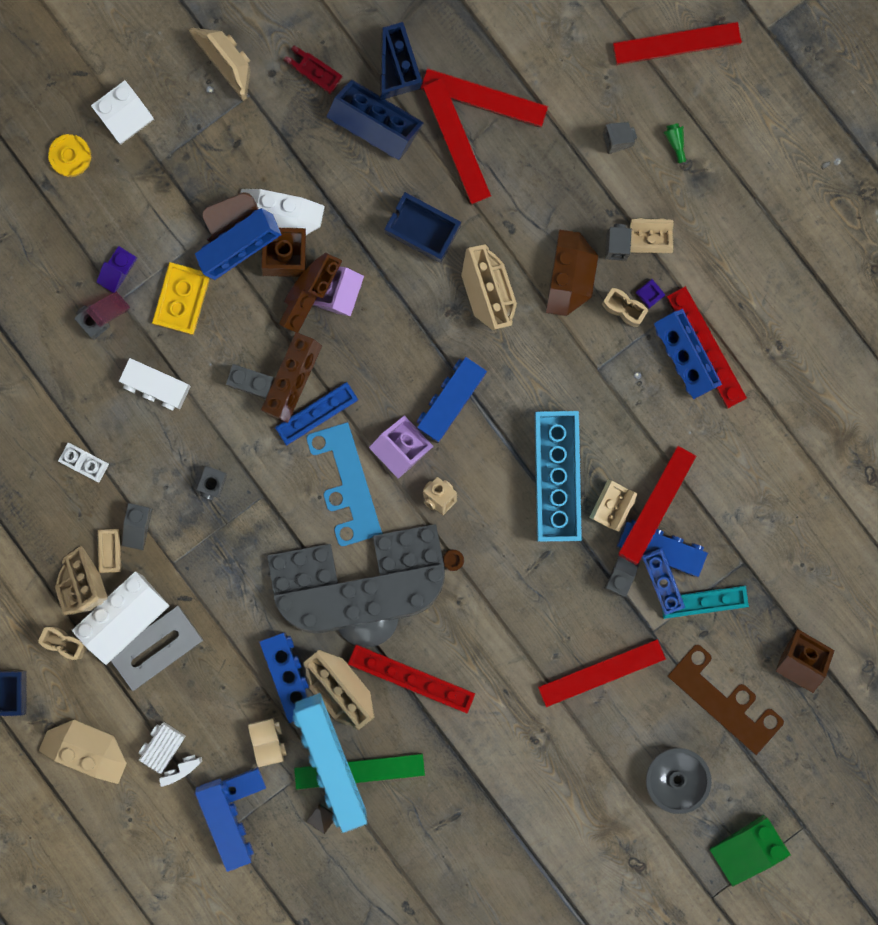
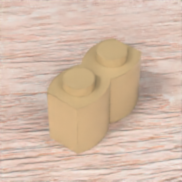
M616 288L610 290L602 303L606 311L620 316L625 323L633 327H638L648 312V309L642 303L630 300L626 293Z
M44 627L38 640L39 644L44 648L52 651L58 650L62 656L71 660L82 659L87 649L77 636H68L64 630L57 627Z
M275 718L250 723L248 727L257 766L262 767L283 762L284 756L287 755L285 743H281L279 735L282 734L280 722H276Z

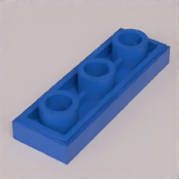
M661 547L643 554V561L664 614L667 615L684 609L685 604L663 548ZM662 579L667 580V583L661 584L660 581Z
M259 767L222 781L223 784L227 783L228 788L231 786L236 788L235 791H230L231 795L228 796L230 803L266 789V784Z

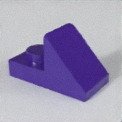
M118 246L109 262L103 263L96 282L115 294L138 258Z

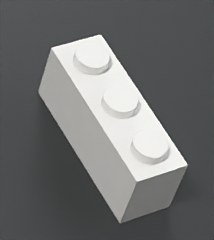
M129 358L119 382L124 384L123 389L132 393L138 390L143 393V398L152 402L156 398L163 402L161 406L172 411L175 407L181 409L191 387L189 384Z

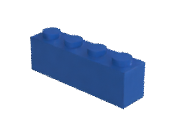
M260 208L243 221L236 223L227 232L220 234L211 243L204 245L201 250L195 253L203 275L216 280L282 234L273 214Z
M467 357L463 361L461 359L458 360L452 369L455 371L454 375L451 378L447 376L441 385L443 391L439 396L436 394L433 396L428 404L431 408L427 414L423 412L416 421L419 424L417 429L437 443L440 442L487 373L485 369Z
M632 520L631 523L625 522L616 545L617 547L622 548L636 522L635 520ZM657 529L644 554L662 547L671 568L694 577H699L708 554L703 551L704 547L694 543L691 546L683 544L684 539L673 535L671 538L663 536L664 532Z
M221 778L196 787V797L226 871L228 872L251 863L254 851L251 843H246L244 838L246 831L243 823H238L236 818L238 815L235 803L231 804L228 798L231 794L227 783L223 784Z

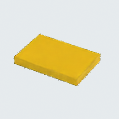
M169 262L152 324L194 335L210 278L203 275L200 270Z

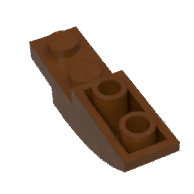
M325 252L302 273L284 300L288 307L279 325L291 331L299 332L317 296L323 299L342 263L341 259Z

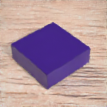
M653 279L635 292L648 309L665 296Z

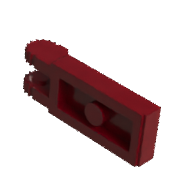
M293 45L291 48L292 52L303 58L299 64L291 57L286 56L283 59L284 62L331 95L343 76L309 52L306 53Z

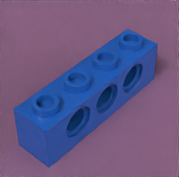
M683 309L675 311L654 323L658 337L662 339L666 346V353L672 358L676 372L682 377L686 391L693 399L722 385ZM674 332L678 334V340L675 339ZM684 351L688 353V359L685 358ZM694 370H696V371L698 372V374H699V377H698V378L695 377V375H694Z
M284 632L260 641V645L288 722L292 723L294 722L293 710H295L296 703L291 700V694L294 691H298L302 694V700L308 698L306 689L309 688L306 677H301L299 668H302L298 655H293L291 649L294 648L293 640L290 635L286 636ZM280 650L285 651L288 656L284 663L276 659V654ZM286 671L294 673L295 680L292 683L284 680L283 675Z

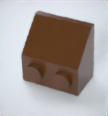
M279 228L282 235L262 248L263 276L300 277L306 270V228Z
M797 629L780 657L776 672L814 693L826 678L835 650Z

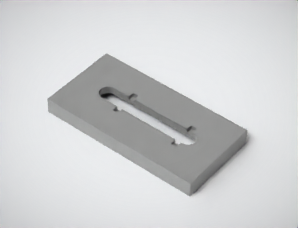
M177 606L142 631L111 662L131 690L134 691L204 640L180 606ZM178 631V638L138 667L132 666L131 662L134 658L170 632Z

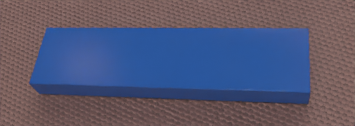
M348 382L292 416L288 423L283 422L276 426L275 429L287 446L357 402L358 398Z

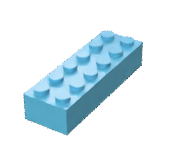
M579 411L535 412L537 542L582 541Z
M321 693L297 701L295 710H293V719L296 727H301L302 729L301 739L304 747H309L310 763L313 768L317 767L318 783L321 788L325 787L326 795L324 797L328 807H332L334 814L332 817L335 826H340L342 833L367 824V810Z

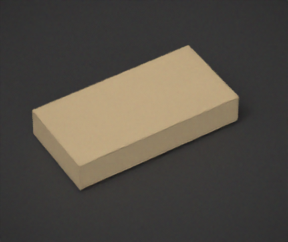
M120 529L98 530L99 573L121 572Z

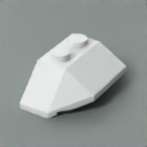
M241 189V193L245 192L253 196L259 209L263 208L273 214L279 228H306V235L321 226L325 208L321 204L305 198L262 189Z

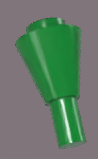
M679 123L666 126L667 131H664V134L673 150H675L678 164L686 162L683 149L684 126L680 127Z

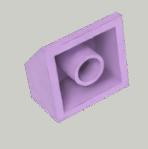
M340 266L323 299L317 296L313 306L337 314L351 316L364 276Z
M404 415L384 431L369 448L399 479L432 449L433 445Z

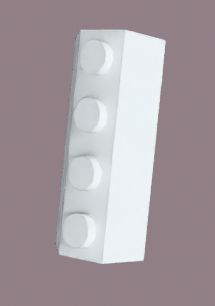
M135 571L108 596V599L97 606L71 631L87 649L107 665L158 618L169 605L145 577Z

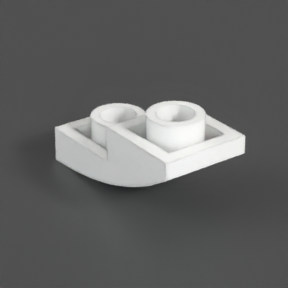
M69 442L58 462L96 482H100L109 463Z
M195 755L182 758L183 762L178 764L180 772L172 769L164 772V776L159 778L161 787L174 783L192 772L202 762V757L196 758Z

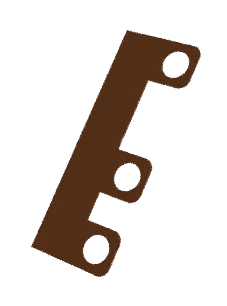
M695 645L667 677L757 755L783 726L784 720L772 709H767L756 722L751 720L745 712L756 700V695L747 686L740 684L728 698L725 697L700 674L709 664L712 657L703 647ZM696 651H701L705 655V661L701 665H696L692 662V654ZM739 691L748 692L750 700L747 704L742 705L737 702L736 695ZM773 715L776 717L777 726L774 729H768L764 726L766 716Z

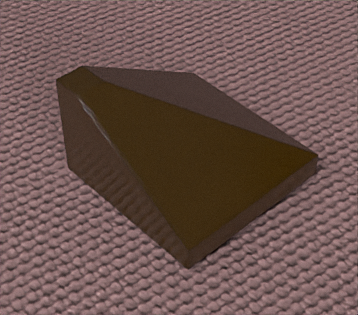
M319 804L307 822L325 834L334 822L332 817L334 814Z

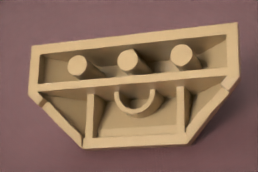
M191 28L189 32L193 39L243 101L246 100L250 76L248 64L250 60L243 51L239 53L235 48L237 44L230 35L226 36L222 31Z
M486 244L467 248L461 276L474 316L492 330L511 326L517 303L504 263L489 250Z
M82 546L63 558V567L59 572L55 589L64 615L90 611L108 599L101 575Z
M318 650L304 662L309 689L314 695L321 693L327 711L336 721L359 730L374 718L370 691L343 658Z
M75 719L48 730L39 749V752L55 762L94 778L119 784L127 765L115 736Z

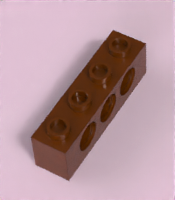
M295 332L261 411L285 423L289 422L322 348L320 343L313 338Z

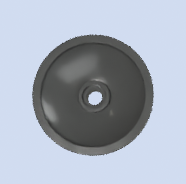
M399 619L365 623L346 627V629L338 631L344 639L353 645L374 647L384 643L392 636Z
M673 748L660 753L651 762L646 775V786L651 799L661 809L674 814H685L699 808L707 799L711 789V773L706 762L695 752L684 748ZM675 776H680L681 780L679 783L673 782Z

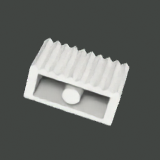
M165 722L161 726L157 724L150 734L153 737L149 744L145 742L139 751V754L142 755L139 761L159 774L164 772L186 735Z

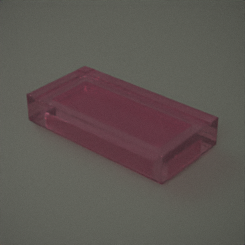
M116 291L89 306L86 312L101 327L127 312L130 306Z

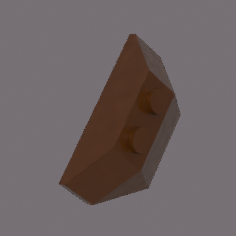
M559 229L546 313L568 316L592 298L598 254L579 232Z

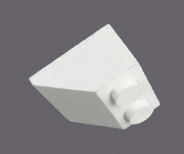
M125 80L91 105L120 145L154 120Z

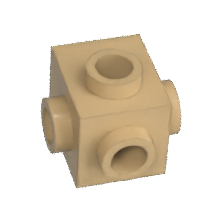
M439 477L433 482L429 481L423 489L425 505L431 510L435 509L441 515H444L457 502V492L453 489V486L446 480L442 481Z

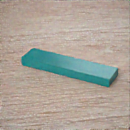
M746 586L682 594L685 608L667 615L664 614L662 609L663 619L746 608L749 607Z

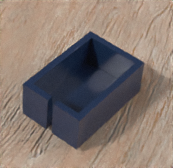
M404 192L396 207V214L393 212L384 231L386 235L442 263L461 228V222Z
M0 671V716H22L27 714V671Z

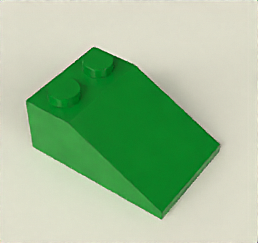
M762 815L709 849L732 887L775 866L791 855L765 815Z

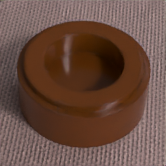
M458 550L447 551L443 556L445 568L450 571L459 570L464 564L463 554Z

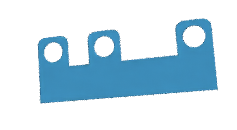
M349 423L309 434L307 442L311 454L318 455L333 451L343 484L324 492L327 508L330 511H336L350 507L352 513V521L339 524L334 529L338 544L346 546L382 534ZM322 436L325 439L326 444L323 449L317 450L312 446L314 437ZM333 492H339L343 497L342 503L338 506L332 505L329 501V496ZM349 527L353 530L354 535L351 540L345 541L341 539L340 531L342 528Z

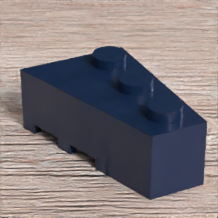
M403 22L386 26L382 29L380 100L421 89L422 79Z

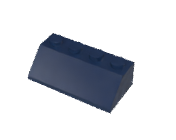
M352 79L334 98L326 116L335 124L344 127L353 135L359 136L369 142L370 145L381 149L397 160H400L407 152L424 123L385 99L380 100L379 95Z

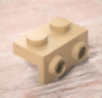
M631 219L630 252L672 253L673 220Z
M608 479L589 518L619 532L626 522L630 509L635 504L637 493Z

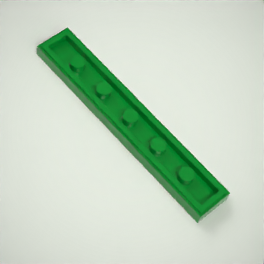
M423 753L348 761L355 783L425 776ZM312 765L294 767L296 790L320 787L317 780V767L313 768Z

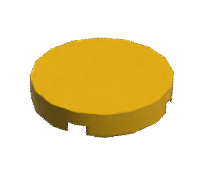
M64 134L51 143L48 160L52 168L60 175L75 177L82 174L89 167L91 150L86 141L80 136Z

